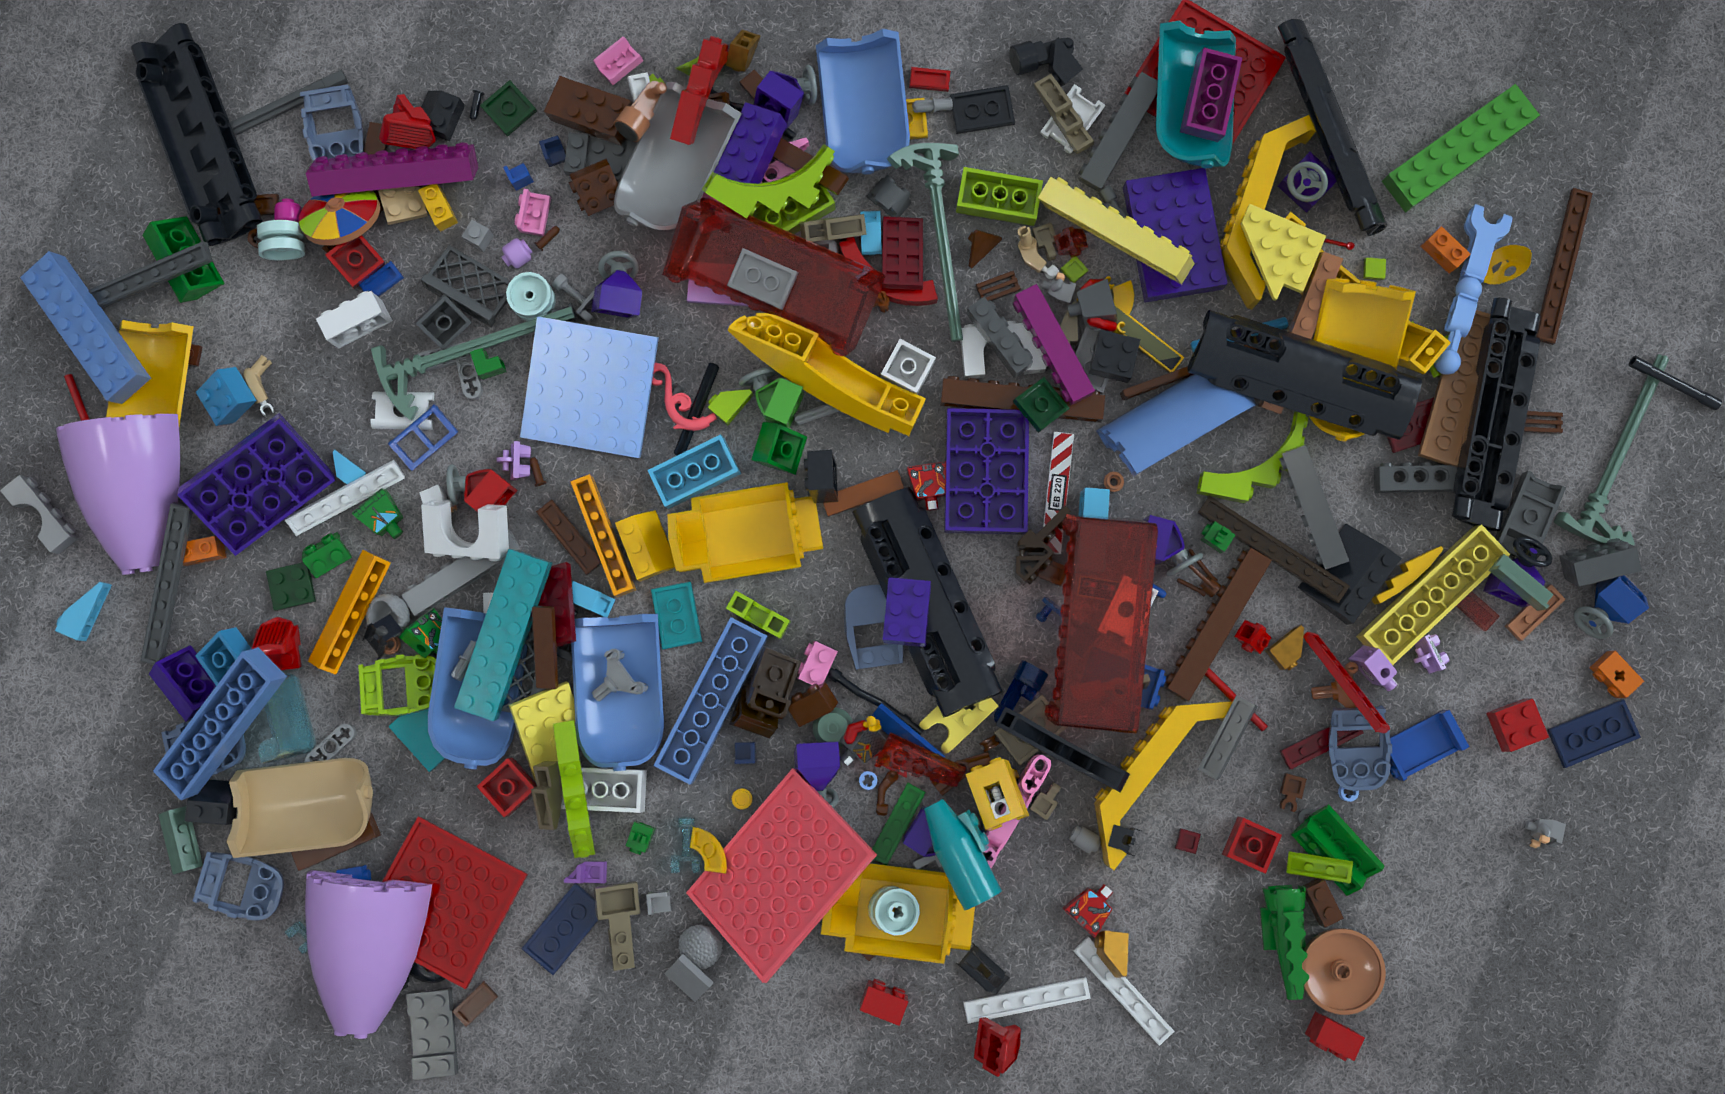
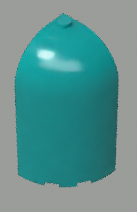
M1181 21L1160 23L1156 115L1158 140L1167 153L1182 162L1201 166L1202 168L1224 167L1228 164L1232 152L1234 98L1226 134L1219 142L1181 133L1180 128L1198 53L1203 48H1208L1235 56L1236 37L1231 30H1205L1204 34L1195 33V28L1188 27Z

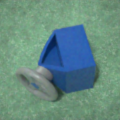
M1623 575L1597 582L1594 608L1588 606L1577 608L1574 612V620L1578 627L1586 634L1597 639H1607L1614 631L1611 621L1629 624L1645 612L1649 605L1646 596ZM1583 621L1587 622L1588 625H1589L1590 627H1592L1593 630H1591L1590 628H1588V627L1583 623ZM1602 624L1606 625L1607 631L1605 633H1602L1600 630Z

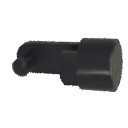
M1060 38L1072 54L1074 51V41L1071 38ZM1026 41L1012 45L1009 57L1016 75L1019 76L1036 71L1038 66L1048 64L1050 46L1053 41L1046 43L1042 41L1035 43Z

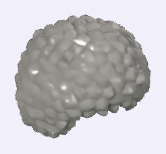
M379 595L371 601L367 609V625L374 624L388 614H391L403 630L396 636L401 635L410 622L408 605L397 595ZM380 626L376 629L375 633L384 636L388 633V630L384 626Z
M696 924L685 929L682 935H680L678 949L680 950V955L684 954L699 969H707L714 965L721 956L723 940L716 928Z

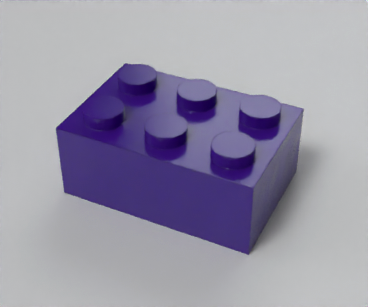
M889 577L883 630V642L885 644L926 646L931 581Z

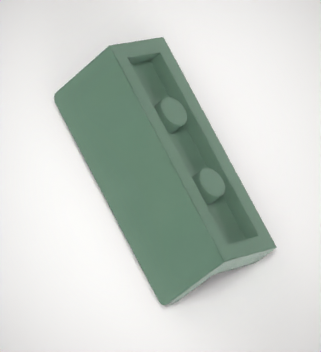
M1502 554L1488 570L1537 611L1549 608L1547 602L1554 594L1505 554Z
M186 806L159 814L173 874L203 866L193 823L185 821Z

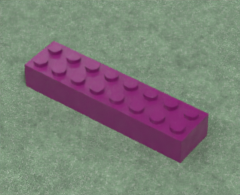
M462 142L450 147L442 144L430 149L422 146L410 151L402 148L390 153L382 150L370 155L362 152L350 157L346 154L330 159L322 156L313 161L306 171V177L311 196L472 181L478 170V162L474 144L468 145V143Z

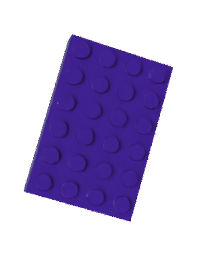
M1205 168L1126 180L1123 186V193L1129 216L1137 221L1136 224L1141 228L1147 226L1154 231L1157 237L1165 236L1172 241L1171 244L1178 248L1180 245L1189 250V254L1192 255L1191 258L1195 263L1181 285L1136 259L1144 303L1223 290L1228 283Z
M947 408L944 533L1025 535L1028 532L1029 421L1020 410Z
M278 413L180 486L177 495L236 556L333 483L335 476L286 419Z

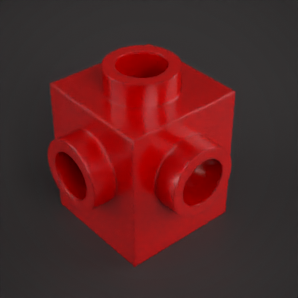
M1244 620L1234 636L1242 644V649L1249 653L1254 651L1258 654L1262 653L1271 639L1263 625L1257 622L1254 624L1247 620Z

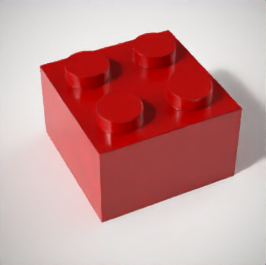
M362 235L349 242L338 244L325 254L326 258L353 289L357 288L359 284L385 265V261Z
M1533 698L1522 699L1486 713L1502 752H1512L1549 738Z
M511 757L507 758L476 787L503 817H508L532 796L531 789L537 787V784L518 762Z
M1238 816L1222 855L1266 874L1282 835Z
M879 979L868 980L860 1001V1011L900 1026L909 1002L905 990L893 986V989L886 987V983Z
M1316 1011L1305 1032V1035L1310 1037L1309 1042L1326 1052L1328 1050L1334 1056L1344 1061L1347 1058L1355 1061L1365 1037Z

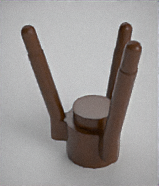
M1192 549L1188 550L1191 556L1195 555ZM1198 560V565L1207 577L1192 564L1188 567L1202 579L1199 585L1202 588H1198L1180 578L1177 579V582L1198 592L1203 597L1207 594L1211 598L1219 591L1221 585L1203 562Z

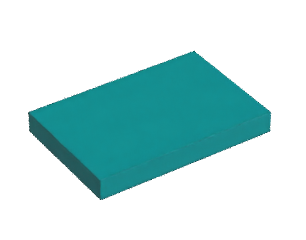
M691 581L651 589L655 614H658L659 637L662 650L703 642Z
M429 709L399 716L388 727L428 772H431L445 758L433 747L428 733Z

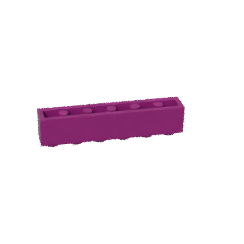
M1035 284L1017 293L1013 299V307L1017 313H1021L1025 329L1031 331L1033 344L1037 349L1040 348L1044 364L1050 366L1053 372L1051 373L1052 379L1055 384H1059L1062 388L1061 395L1065 402L1069 401L1070 405H1073L1091 396L1095 389L1038 285Z

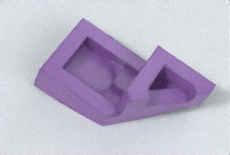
M585 861L579 864L564 879V883H606L607 861Z

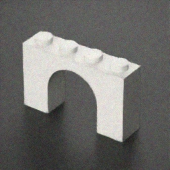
M1007 321L1008 329L1011 333L1015 332L1021 340L1020 345L1023 349H1028L1033 356V363L1030 368L1024 371V374L1044 373L1046 365L1041 357L1043 354L1040 348L1037 349L1034 346L1031 331H1027L1023 323ZM968 324L961 328L963 335L961 352L964 380L968 378H984V347L987 341L974 324Z
M431 500L421 505L425 553H431L435 557L451 555L452 558H462L467 556L472 560L489 558V561H500L507 555L509 549L507 506L487 504L479 508V535L475 543H470L462 540L453 529L450 501Z

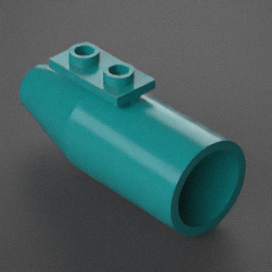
M943 799L926 807L924 811L934 853L964 911L999 894L1002 889L982 853L989 848L987 845L989 840L984 832L981 833L978 828L979 820L975 813L967 810L957 816Z

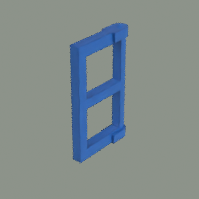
M434 404L388 444L409 469L413 471L454 437L458 430L446 418L438 406ZM433 413L449 431L435 445L431 443L418 427ZM412 431L429 448L414 463L397 444Z

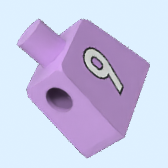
M1363 645L1349 658L1351 662H1355L1358 665V670L1372 684L1383 686L1387 691H1391L1397 686L1396 681L1393 679L1397 671L1379 648Z

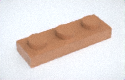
M1552 584L1545 587L1554 594L1547 602L1549 605L1547 610L1537 611L1532 606H1526L1505 625L1518 641L1526 638L1566 600Z

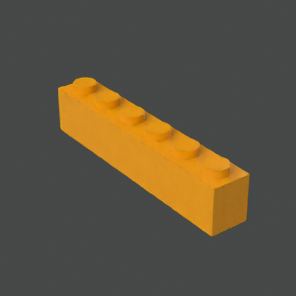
M588 474L570 481L613 595L618 598L636 591L594 478Z
M362 550L308 659L309 663L321 670L337 674L367 613L369 604L374 599L391 562Z

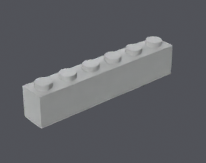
M508 530L509 549L522 552L523 550L514 535ZM464 556L453 563L447 562L440 567L441 570L436 574L430 573L423 578L424 581L420 584H413L406 588V593L401 596L413 615L420 617L504 564L506 556L500 561H489V558L472 560L470 557Z

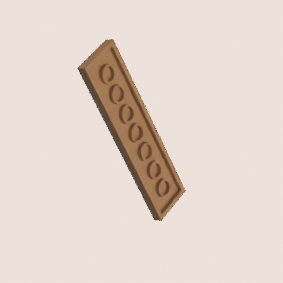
M1476 310L1469 333L1465 338L1461 337L1457 350L1461 357V365L1458 371L1449 375H1440L1418 452L1420 457L1444 465L1458 466L1461 446L1467 438L1478 380L1476 367L1483 331L1489 323L1490 314Z

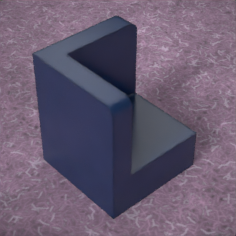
M558 135L539 141L545 161L549 167L565 162L566 153Z
M756 742L735 743L734 764L757 763Z

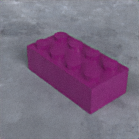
M1203 48L1198 53L1180 128L1181 133L1219 142L1225 136L1242 57L1208 48Z

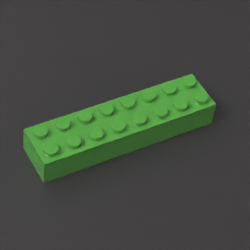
M1514 84L1389 173L1381 182L1406 213L1531 124L1540 114L1519 87Z

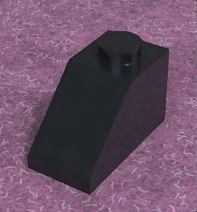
M1058 37L1051 42L1048 72L1052 74L1062 87L1083 68Z

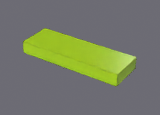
M1289 851L1286 873L1351 883L1353 861Z

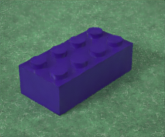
M745 102L741 111L742 114L714 173L730 180L758 184L761 183L787 123L780 113Z

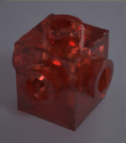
M1071 226L1053 236L1059 255H1070L1072 258L1081 255L1082 250L1088 248L1087 237L1083 229H1074Z

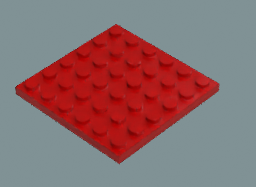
M1182 0L1169 22L1181 21L1186 26L1195 28V33L1204 34L1205 30H1231L1236 37L1235 56L1242 57V63L1234 94V143L1286 57L1192 1ZM1159 38L1136 73V77H1139L1140 73L1143 72L1158 81ZM1128 86L1125 94L1128 95L1132 88ZM1157 95L1147 110L1154 117L1157 115Z
M418 816L382 882L394 879L432 884L427 918L414 962L467 989L528 874Z

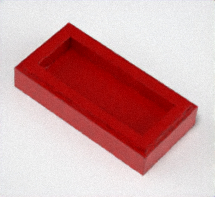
M911 67L909 88L948 92L951 71Z

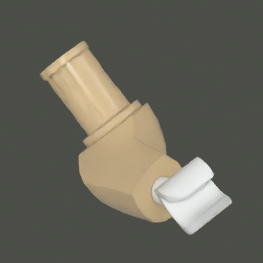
M1026 226L1020 227L1018 229L1020 238L1018 247L1025 264L1038 273L1043 271L1048 279L1055 278L1059 272L1058 268L1055 265L1049 268L1046 267L1047 261L1038 254L1037 241L1032 237L1030 228L1027 227L1026 229Z
M261 355L251 368H245L243 378L257 400L255 403L261 404L260 410L262 415L266 417L263 412L264 409L267 407L271 408L272 413H274V409L271 404L266 402L268 396L262 386L260 376L272 362Z

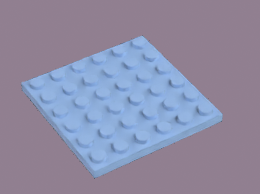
M537 316L520 437L641 458L659 337Z

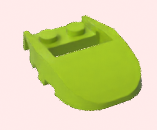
M402 654L395 655L396 657L376 660L373 665L365 667L363 664L358 665L361 714L401 716L429 709L436 658L432 656L423 658L417 654L415 656H405ZM405 667L407 707L384 709L381 670Z

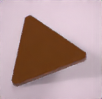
M977 229L974 233L971 232L968 240L972 242L969 267L973 268L1001 242L1002 237Z

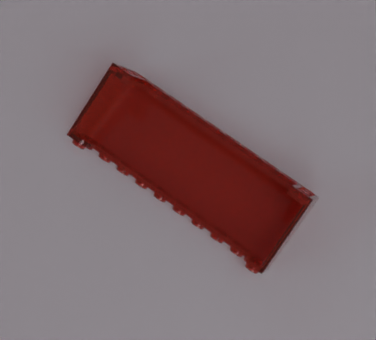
M705 197L682 206L662 274L674 283H680V281H685L686 279L693 280L696 285L711 288L716 294L729 296L734 302L747 304L752 310L773 314L818 333L823 341L831 343L830 348L833 350L832 352L838 356H847L856 348L886 277L875 269L751 215L745 218L721 202ZM743 248L799 272L783 310L727 286Z
M1066 514V518L1063 519L1062 529L1066 532L1067 536H1070V541L1066 545L1068 562L1065 563L1064 567L1066 583L1063 584L1062 588L1064 604L1061 605L1060 614L1063 618L1062 625L1059 626L1058 630L1059 638H1061L1060 646L1057 647L1056 651L1059 660L1054 675L1057 682L1056 688L1053 689V700L1055 701H1050L1049 705H1046L1045 716L1047 720L1057 726L1137 733L1140 720L1158 537L1157 524L1139 519Z

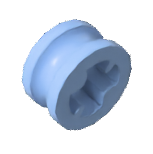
M871 771L863 772L859 777L861 787L866 790L873 789L877 785L875 773ZM867 774H869V777L871 775L874 777L871 786L864 785L862 782Z
M1339 786L1338 794L1342 800L1351 802L1358 798L1359 790L1353 791V795H1349L1347 798L1345 797L1347 794H1344L1345 788Z

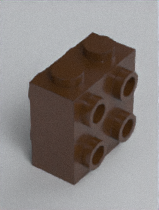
M607 159L569 174L572 181L568 183L573 194L578 193L580 197L577 200L581 211H586L588 216L614 205L618 183Z

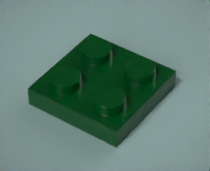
M511 80L506 82L480 105L507 137L537 112V109Z
M1045 377L1013 400V403L1038 433L1070 409Z
M304 562L266 571L274 611L316 602L310 570Z

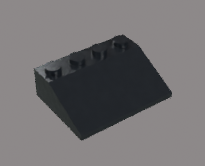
M1344 524L1339 531V535L1349 562L1326 569V571L1350 586L1338 604L1303 581L1298 586V589L1346 625L1354 624L1402 558L1383 544L1350 525Z

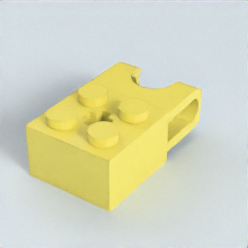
M992 698L973 704L974 708L972 710H965L963 708L957 713L944 718L939 707L936 706L920 721L919 727L927 730L936 723L945 725L948 729V737L942 743L941 750L944 754H947L985 720L998 705Z

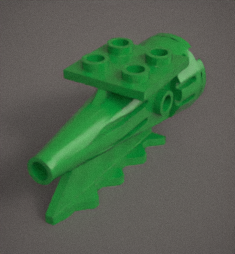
M1292 885L1268 886V889L1263 887L1266 907L1260 908L1263 950H1277L1287 999H1303L1304 984L1310 979L1309 975L1302 969V963L1308 957V954L1302 949L1306 947V931H1304L1303 916L1306 887L1298 885V889H1293Z

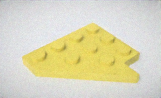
M1249 204L1240 225L1272 300L1276 301L1283 286L1302 293L1326 235Z
M567 681L558 684L557 689H546L509 704L535 781L533 766L544 761H558L553 724L572 720L575 723L574 697Z

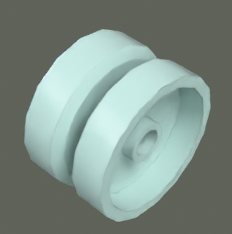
M271 220L258 224L257 238L261 240L258 243L259 256L268 260L281 261L298 259L305 256V245L301 241L304 233L299 223L289 220Z
M533 272L521 273L515 276L508 284L506 291L507 301L512 310L523 320L530 321L536 319L537 316L542 317L552 313V309L556 304L555 293L541 275Z
M884 886L877 890L871 897L868 905V914L872 923L879 930L894 936L904 935L911 931L917 924L920 915L919 904L915 896L909 891L896 886Z

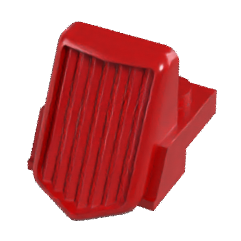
M404 94L397 95L393 106V113L386 114L383 118L379 136L380 141L385 145L416 149L422 146L429 148L436 141L433 129L430 126L431 120L422 107L414 108Z
M275 617L262 623L256 630L251 649L259 647L280 670L302 667L299 652L301 642L298 625H294L291 620L281 617Z
M986 1017L979 1018L974 1059L983 1063L982 1068L999 1077L1000 1073L1004 1074L1015 1062L1020 1049V1027L1017 1025L1003 1027Z

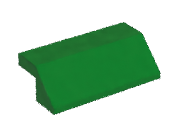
M1329 804L1313 812L1291 834L1309 855L1353 861L1351 883L1334 881L1346 896L1362 889L1367 878L1384 869L1385 865Z

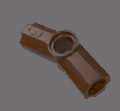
M984 752L965 759L956 760L932 780L931 783L943 796L962 779L966 778L965 774L970 773L971 768L979 765L983 767L989 765V761H991L988 752ZM959 763L966 766V772L963 775H957L955 772V767Z

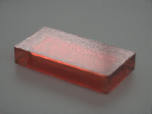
M1472 591L1456 605L1460 611L1483 631H1487L1500 617Z

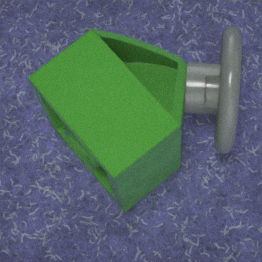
M764 367L743 376L738 383L742 387L753 385L757 404L765 421L778 423L790 428L794 415L804 397L803 387L781 377L769 383L768 379L777 372L771 367Z

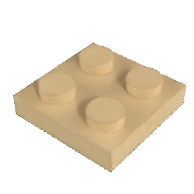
M419 186L378 190L388 225L428 216L425 204L418 192Z

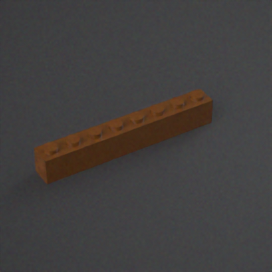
M948 376L947 379L943 378L940 406L967 409L1019 410L1013 403V400L1032 385L1022 387L1019 383L1014 382L1003 385L995 380H989L988 383H984L976 378H968L965 381L959 380L960 378L956 376ZM1053 387L1054 390L1063 399L1060 388ZM1095 391L1091 396L1073 405H1070L1069 401L1065 402L1070 409L1059 417L1061 419L1101 423L1104 416L1105 395H1100V392Z
M1252 548L1241 551L1237 557L1238 565L1236 568H1231L1226 576L1229 580L1225 586L1221 585V588L1216 593L1218 596L1216 602H1211L1208 606L1206 619L1198 623L1195 629L1198 631L1196 636L1188 640L1185 646L1187 648L1184 656L1180 655L1175 662L1177 668L1174 673L1170 672L1166 677L1165 683L1167 685L1164 689L1184 701H1190L1272 561Z

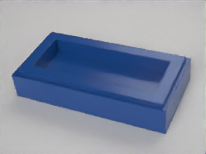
M390 261L359 284L363 291H372L379 297L404 277L393 262Z

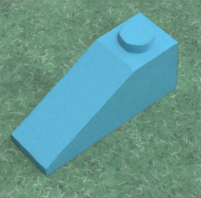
M99 582L63 612L57 620L55 631L78 641H86L112 585L104 582Z

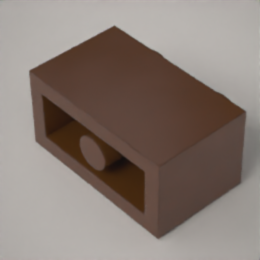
M826 682L820 685L816 683L810 686L806 692L794 694L790 698L791 703L788 710L798 726L801 727L832 712L839 702Z
M1317 878L1303 885L1306 887L1305 898L1320 926L1326 928L1344 919L1325 880Z

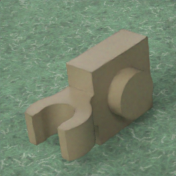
M1052 223L1032 228L1038 249H1045L1048 262L1055 260L1057 254L1053 244H1056L1058 239Z
M1053 782L1046 794L1042 791L1038 793L1029 809L1048 820L1058 804L1054 797L1061 787Z

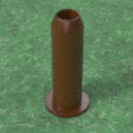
M552 227L534 244L543 251V248L559 233V227Z
M535 457L530 458V465L536 482L535 487L546 484L547 482L543 480L538 460Z

